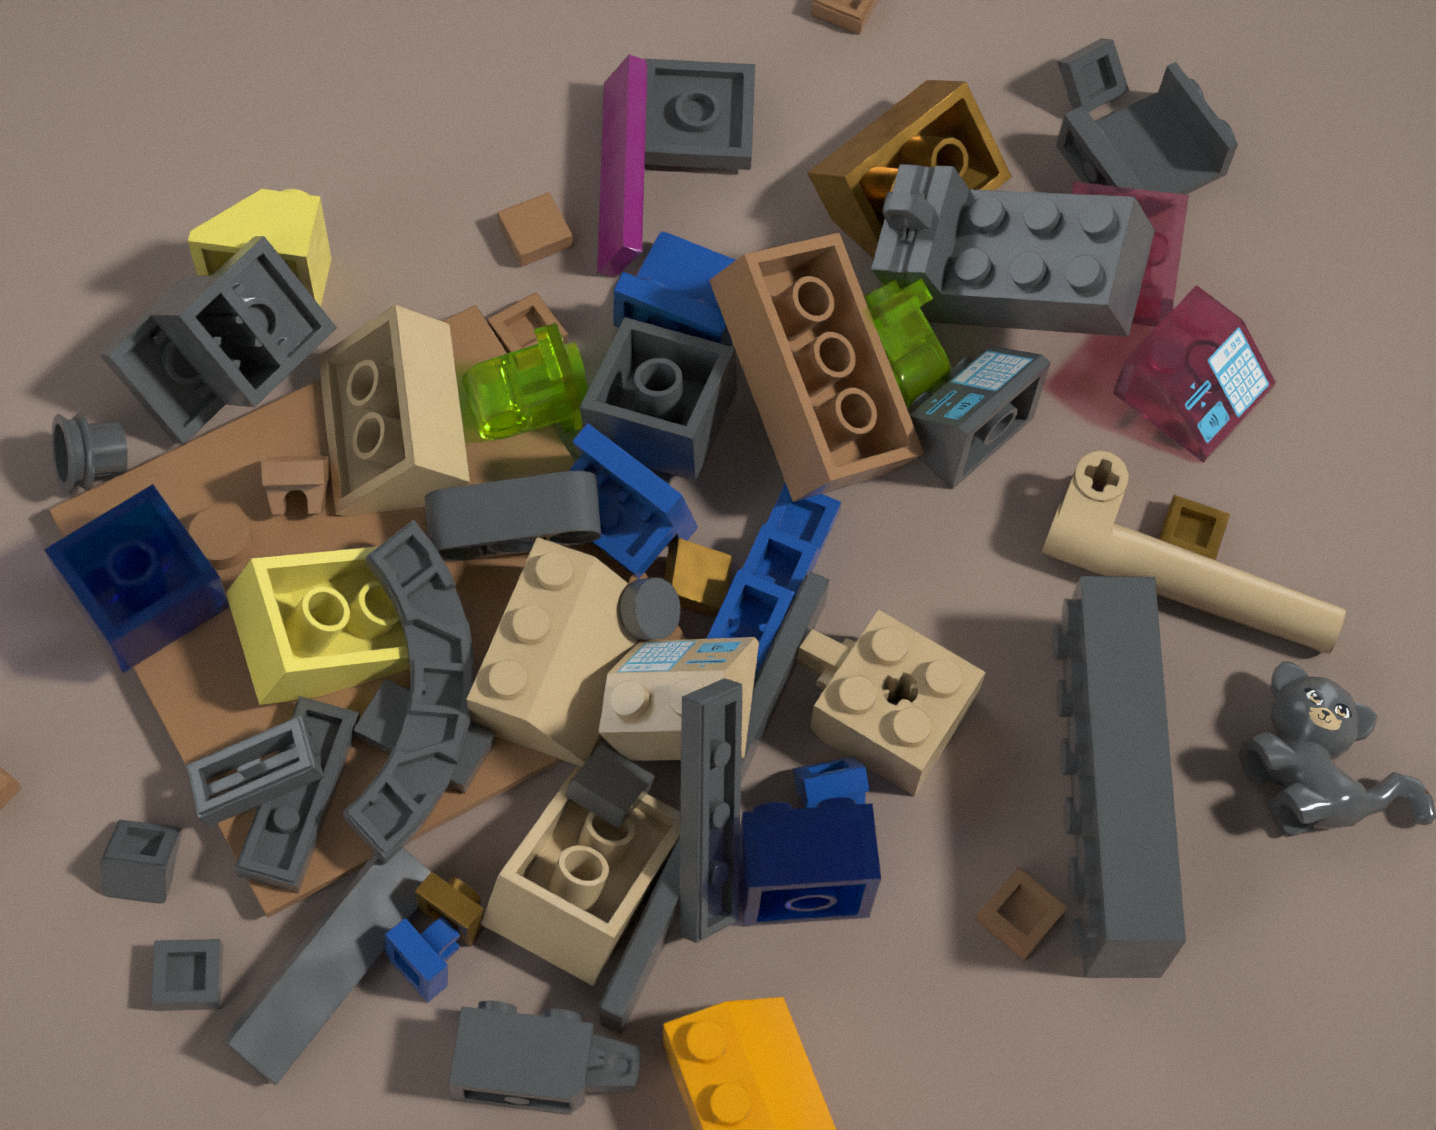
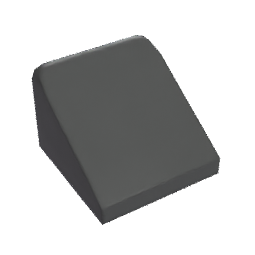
M118 820L101 860L104 895L113 898L164 903L170 890L181 839V828Z

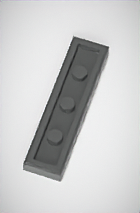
M726 678L682 696L679 936L695 943L738 921L743 688L742 683Z
M404 847L385 865L373 854L221 1042L268 1083L277 1085L386 948L385 934L406 918L408 920L419 907L415 891L431 871Z

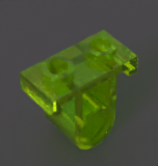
M922 278L902 288L899 287L894 279L869 294H863L906 407L910 406L924 392H931L945 383L951 372L947 355L920 309L922 305L933 299Z
M557 323L534 330L538 344L485 360L474 365L463 375L462 385L478 434L482 438L501 440L560 421L565 434L582 429L580 405L589 389L585 379L586 372L576 342L564 344Z

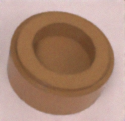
M214 505L205 508L193 518L189 526L188 538L195 557L207 567L214 569L233 567L242 562L251 550L253 538L248 520L241 511L234 507Z

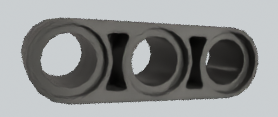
M563 471L435 490L424 496L427 537L434 544L443 561H464L529 552L532 550L537 537L562 546L590 543L601 538L597 477L591 472Z

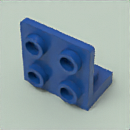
M660 232L637 276L623 272L616 284L613 296V326L619 328L624 317L730 346L732 340L709 280L733 263L735 259L670 233Z

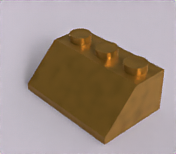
M926 80L807 172L831 220L873 259L885 220L882 210L887 193L893 191L900 164L924 167L952 166L956 169L967 187L974 190H996L1012 177L967 82Z

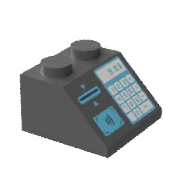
M996 346L988 347L974 360L970 356L962 359L949 373L946 384L934 394L930 391L924 392L908 408L910 418L924 451V454L918 458L951 489L955 488L1033 420L1051 362L1041 354Z

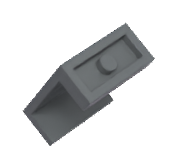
M1177 62L1166 66L1157 93L1102 119L1094 121L1083 105L1065 113L1056 142V147L1091 195L1135 197L1145 214L1225 176L1238 146L1230 125L1225 120L1218 118L1205 101L1199 84L1195 80L1188 78Z

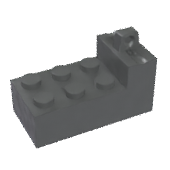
M900 164L893 191L887 193L882 210L885 220L871 270L912 321L1129 337L1155 232L1135 197L974 190L967 187L956 169L952 166L924 167Z

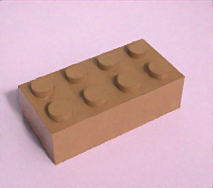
M840 233L743 254L709 280L793 502L884 476L924 454Z

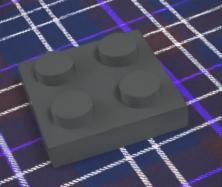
M645 58L647 64L645 164L751 170L755 64Z

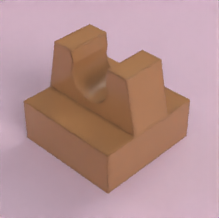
M329 456L268 457L261 461L262 486H265L272 515L286 513V497L292 490H300L306 495L308 514L323 512L327 483L329 481Z

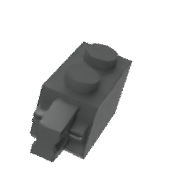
M492 1000L480 1001L478 1008L461 1006L449 1088L452 1100L570 1115L585 1104L586 1093L635 1092L640 1069L641 1047L593 1034V1023L582 1021V1015L574 1011L546 1009L543 1011V1016L517 1013V1007L509 1003Z

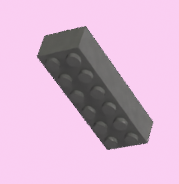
M1080 576L1072 599H1064L1062 624H1054L1052 634L1054 660H1063L1064 680H1058L1056 688V710L1058 717H1067L1068 738H1062L1060 744V769L1062 775H1071L1072 797H1066L1064 802V829L1066 835H1075L1076 857H1070L1068 862V889L1070 895H1079L1080 918H1074L1072 923V950L1074 957H1083L1084 978H1161L1185 944L1186 934L1155 577Z

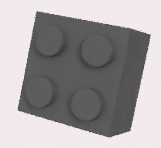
M624 317L580 405L582 428L589 423L645 467L696 481L737 392L735 348Z

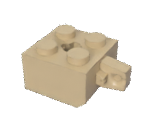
M879 609L857 642L845 638L841 644L812 629L799 647L797 662L819 677L816 685L823 690L813 707L810 722L812 731L824 743L848 757L853 756L867 769L912 796H915L975 703L986 673ZM893 700L899 701L897 706L890 704L889 702H892Z

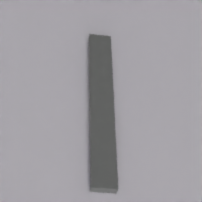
M811 571L809 575H805L754 681L745 757L741 759V782L798 664V649L810 631L815 628L826 605L830 579ZM680 837L599 1004L601 1025L620 1034L625 1029L680 913Z

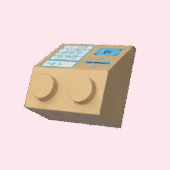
M755 637L639 641L607 673L598 733L629 761L681 760L682 696L726 678L742 683L741 759H744L759 641Z

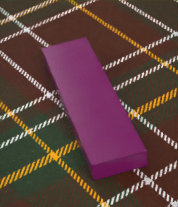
M630 54L607 78L603 89L597 273L614 278L642 252L647 64L645 59Z

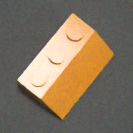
M784 997L725 1001L663 1024L662 1046L694 1130H836Z

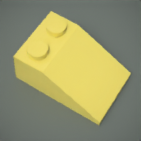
M377 547L252 558L226 592L259 705L298 700L299 696L308 699L317 698L410 669L407 644L400 620L381 583L365 564L366 556Z

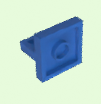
M587 423L572 441L580 457L569 471L591 472L597 477L601 538L590 543L635 578L640 579L672 538L675 540L681 538L688 541L697 530L698 525L681 493Z

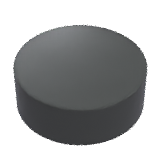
M662 578L638 579L630 583L621 599L620 611L623 624L627 631L639 640H658L670 636L676 629L680 619V601L674 587Z

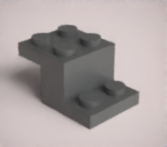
M254 236L213 275L183 276L99 355L175 444L184 445L225 405L256 407L337 327L265 236Z

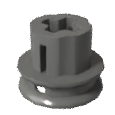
M78 412L72 419L68 420L60 414L54 417L52 424V454L61 490L67 493L74 486L79 485L87 491L93 487L95 477L115 476L126 473L128 466L127 443L124 429L119 421L88 424L85 415L81 412Z

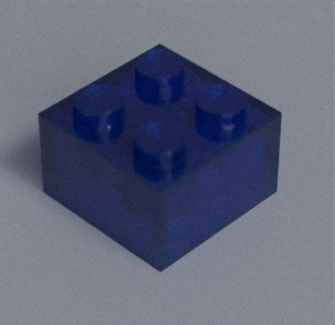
M154 484L44 549L58 581L122 673L230 607L219 574Z
M839 797L823 800L817 804V807L791 809V805L788 803L768 802L755 806L752 812H742L740 824L739 888L743 927L870 917L881 881L873 803L856 804L855 800L851 798Z

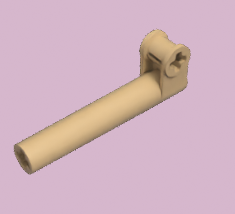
M1106 451L1090 452L1081 458L1076 466L1063 503H1059L1041 554L1102 576L1155 577L1156 592L1159 596L1325 654L1331 653L1340 634L1346 609L1114 523L1128 485L1129 474L1126 465L1120 457ZM1093 482L1103 485L1102 492L1091 488Z

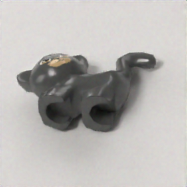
M1283 661L1275 668L1271 678V692L1274 696L1271 720L1277 735L1265 731L1243 743L1238 755L1245 774L1252 783L1260 784L1273 781L1283 786L1284 789L1269 800L1268 805L1280 833L1285 837H1291L1313 829L1329 830L1354 826L1366 816L1384 811L1397 797L1407 799L1416 824L1430 825L1434 822L1436 811L1433 798L1419 779L1392 772L1376 786L1366 790L1361 783L1341 771L1332 761L1347 752L1355 741L1366 739L1374 730L1377 715L1370 707L1354 702L1351 695L1345 689L1328 678L1309 677L1302 668L1293 662Z

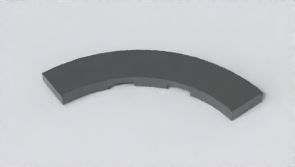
M412 520L368 554L365 562L366 566L381 583L394 606L406 640L410 665L408 709L395 748H393L376 778L343 811V819L384 865L410 842L430 817L445 793L460 760L472 712L467 707V697L474 684V653L468 621H466L462 603L455 589L456 584L448 567L434 544L415 520Z

